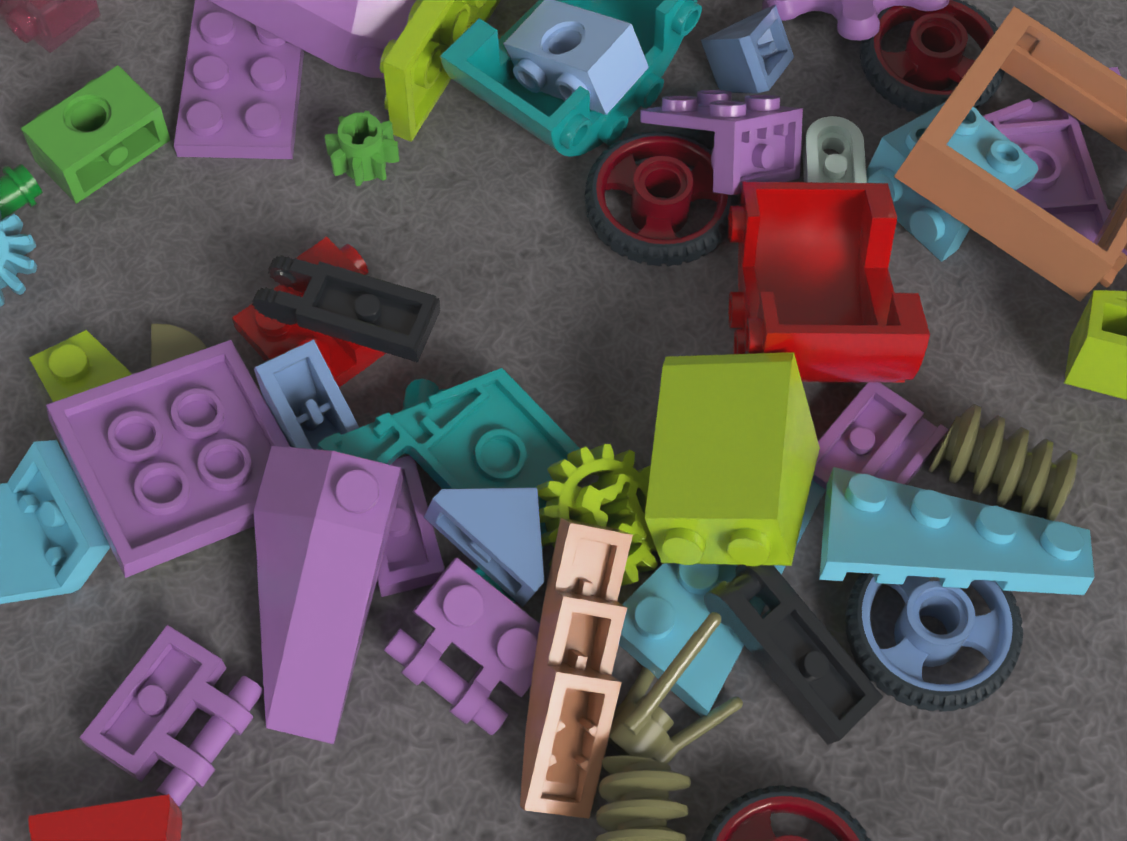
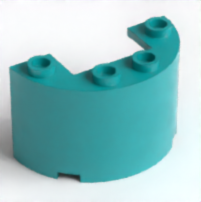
M538 0L499 40L497 29L479 18L440 56L445 72L455 82L560 154L568 157L579 156L595 149L602 143H606L609 146L613 145L624 133L629 117L640 106L648 108L656 101L664 86L662 76L676 54L684 36L689 34L696 26L702 13V6L697 3V0H556L631 23L649 68L607 115L590 109V92L582 86H579L564 101L543 92L533 93L523 87L513 73V62L503 43L544 0Z

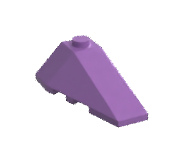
M416 0L209 1L339 69L360 73L370 78L384 79V74L380 71V60L384 48L390 40H397L407 25L410 10Z
M271 446L254 508L266 728L330 744L335 743L403 482L401 467L330 450Z

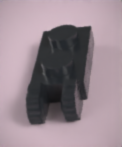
M283 255L273 258L268 268L270 278L280 283L281 286L284 285L287 288L290 287L304 293L303 297L265 287V289L260 288V290H257L252 300L254 309L259 311V314L271 318V320L276 319L278 322L287 325L297 323L299 327L414 362L419 361L440 313V300L435 295L324 262H319L316 265L299 259H291L289 256L284 257Z

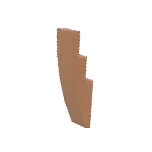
M560 519L545 591L527 714L520 806L525 811L590 818L602 760L604 759L622 683L612 676V670L627 607L617 602L633 537L632 534L626 531L574 520Z

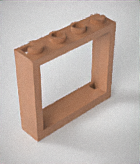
M1014 6L922 134L894 177L1081 302L1098 283L1106 288L1109 287L1117 273L1127 263V255L1122 252L1123 248L1127 250V184L1095 240L1092 242L947 145L1000 68L1127 152V80Z

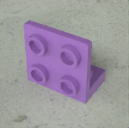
M701 90L697 91V97L665 96L662 97V106L640 110L641 123L715 132L714 148L711 155V165L714 170L713 192L735 195L741 193L742 182H787L800 178L803 108L780 106L779 96L747 95L744 102L732 101L731 91Z

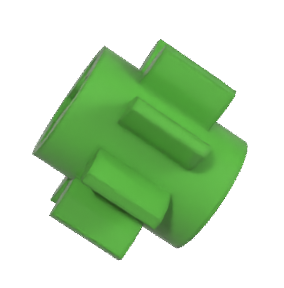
M369 111L353 113L346 117L340 116L338 118V134L331 133L325 135L327 154L330 156L333 174L338 176L346 173L354 179L356 186H360L363 181H370L375 178L382 181L386 180V162L396 163L400 159L398 142L394 140L392 122L389 120L380 123Z

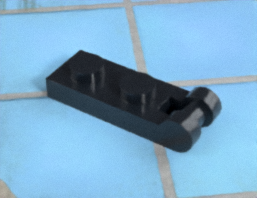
M738 565L735 569L736 576L730 582L720 581L705 594L704 603L710 613L717 612L721 615V623L733 630L827 745L840 741L883 696L774 565ZM754 596L761 598L769 608L762 617L749 602Z

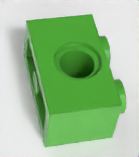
M119 65L99 78L89 81L82 89L51 109L41 112L34 120L21 128L35 162L76 204L171 140L160 105Z

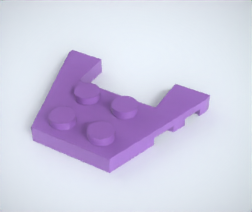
M1118 67L1109 68L1121 76ZM1046 98L1034 103L1030 99H1026L983 116L1010 141L1017 144L1038 165V171L1033 180L1016 191L1093 242L1111 210L1107 208L1080 125L1085 124ZM1123 248L1122 252L1127 255V250Z

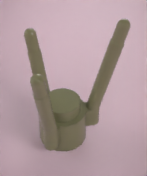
M712 612L708 615L646 696L644 695L655 676L648 668H642L624 700L615 709L608 743L621 755L650 758L668 764L681 749L723 722L724 719L742 707V699L735 696L711 710L707 716H702L670 738L667 731L674 725V722L658 706L721 623V615L719 613Z

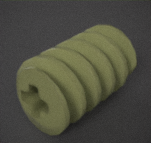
M976 404L971 405L960 416H956L928 471L933 472L945 460L951 462L949 482L956 484L970 471L974 473L973 494L979 496L994 483L998 485L997 506L1004 507L1018 495L1022 497L1020 513L1032 515L1040 507L1046 509L1045 519L1055 521L1074 484L1078 454L1068 450L1053 463V442L1045 438L1029 451L1027 450L1029 430L1020 427L1011 436L1004 439L1005 419L997 415L983 428L980 427L981 407Z
M623 755L605 757L602 760L603 767L612 775L605 777L600 782L599 792L601 797L607 800L609 804L600 807L597 811L596 820L598 825L608 832L598 835L594 841H686L685 834L667 827V820L687 816L689 808L687 805L669 799V792L690 787L691 779L688 776L672 771L668 764L650 758Z

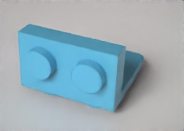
M945 103L883 136L866 170L867 183H888L897 214V221L941 262L959 249L970 228L896 179L894 175ZM972 107L947 143L949 147L1015 191L1032 181L1038 171L1036 162L1025 154L1017 144L1010 141L987 121L974 107Z
M57 440L33 442L9 481L0 484V604L73 593L81 589L110 549V545L83 489Z

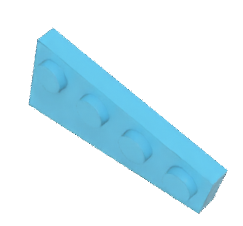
M833 467L826 484L819 580L843 581L847 572L871 573L874 576L875 583L903 585L907 576L938 577L942 587L968 588L974 580L995 581L1003 591L1085 595L1095 578L1091 535L1088 529Z
M813 480L797 545L826 491ZM663 563L622 604L627 607L619 645L659 679L693 633L698 630L708 615L711 614L704 603L705 594L720 581L730 582L736 576L735 569L738 565ZM774 565L782 575L786 566ZM754 596L749 602L761 615L766 604L761 598ZM722 623L719 624L709 637L707 643L671 688V691L700 717L707 716L744 647L743 642L729 626Z

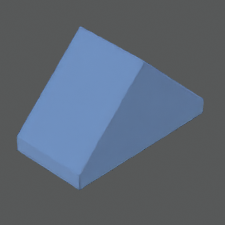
M776 5L765 8L701 40L718 88L731 91L732 93L759 94L769 91L794 58Z
M311 340L254 368L262 396L290 447L316 449L317 444L325 437L338 432L342 435L359 428L315 340Z
M537 488L441 489L432 499L424 518L523 607L544 583Z

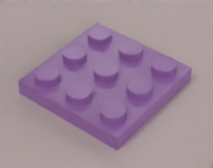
M232 340L46 405L48 419L125 578L254 527V508L271 446L290 447Z

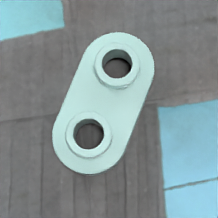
M828 116L820 118L810 125L803 146L804 182L867 183L864 138L861 130L853 122L842 117ZM833 149L839 154L828 155L823 150Z

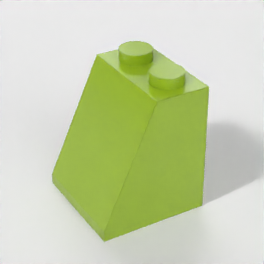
M794 352L665 357L662 367L645 509V521L661 563L682 565L792 566L820 450Z

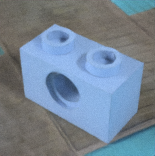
M544 0L503 43L513 62V73L516 79L527 90L533 93L543 92L565 101L579 86H582L590 92V109L605 115L609 113L649 68L631 23L556 0Z

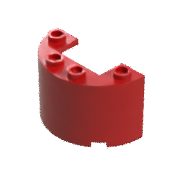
M742 182L740 206H730L728 216L729 242L738 243V291H730L728 302L729 328H740L736 329L734 333L733 354L794 352L802 382L905 383V380H913L924 359L930 332L919 293L894 292L888 267L897 223V214L888 183Z

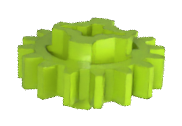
M611 444L600 445L591 449V451L587 447H583L568 453V461L564 459L548 467L547 470L554 481H547L536 486L538 496L547 501L546 507L539 509L540 523H545L547 532L541 535L542 546L553 545L555 548L561 518L626 531L632 534L633 537L621 586L639 581L638 572L654 570L658 566L655 557L650 552L657 550L645 521L651 465L639 470L634 469L635 452L627 450L614 456ZM587 475L600 476L597 482L583 488L577 486Z

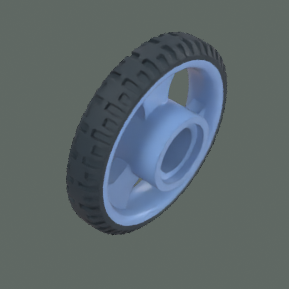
M861 573L851 590L846 607L845 629L847 640L850 643V650L857 664H860L862 672L871 682L874 681L876 687L886 695H892L896 701L910 707L912 705L917 706V709L956 711L984 701L995 693L1008 679L1018 661L1023 642L1022 618L1012 591H1003L995 581H972L970 586L981 595L991 611L986 615L975 616L974 606L970 598L960 588L942 587L940 581H930L929 577L907 576L903 585L885 584L897 590L902 596L905 606L895 623L894 636L897 645L888 649H880L873 636L870 615L874 596L884 583H875L874 576L871 573ZM919 616L937 618L944 624L947 634L939 635L930 632L923 626ZM961 646L972 647L980 651L989 661L982 671L962 682L934 684L924 682L922 678V666L935 667L949 662Z

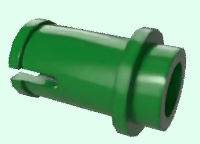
M22 164L13 169L9 166L2 168L4 175L0 177L1 218L4 219L26 204L30 208L34 207L37 204L35 198L43 192L34 177Z

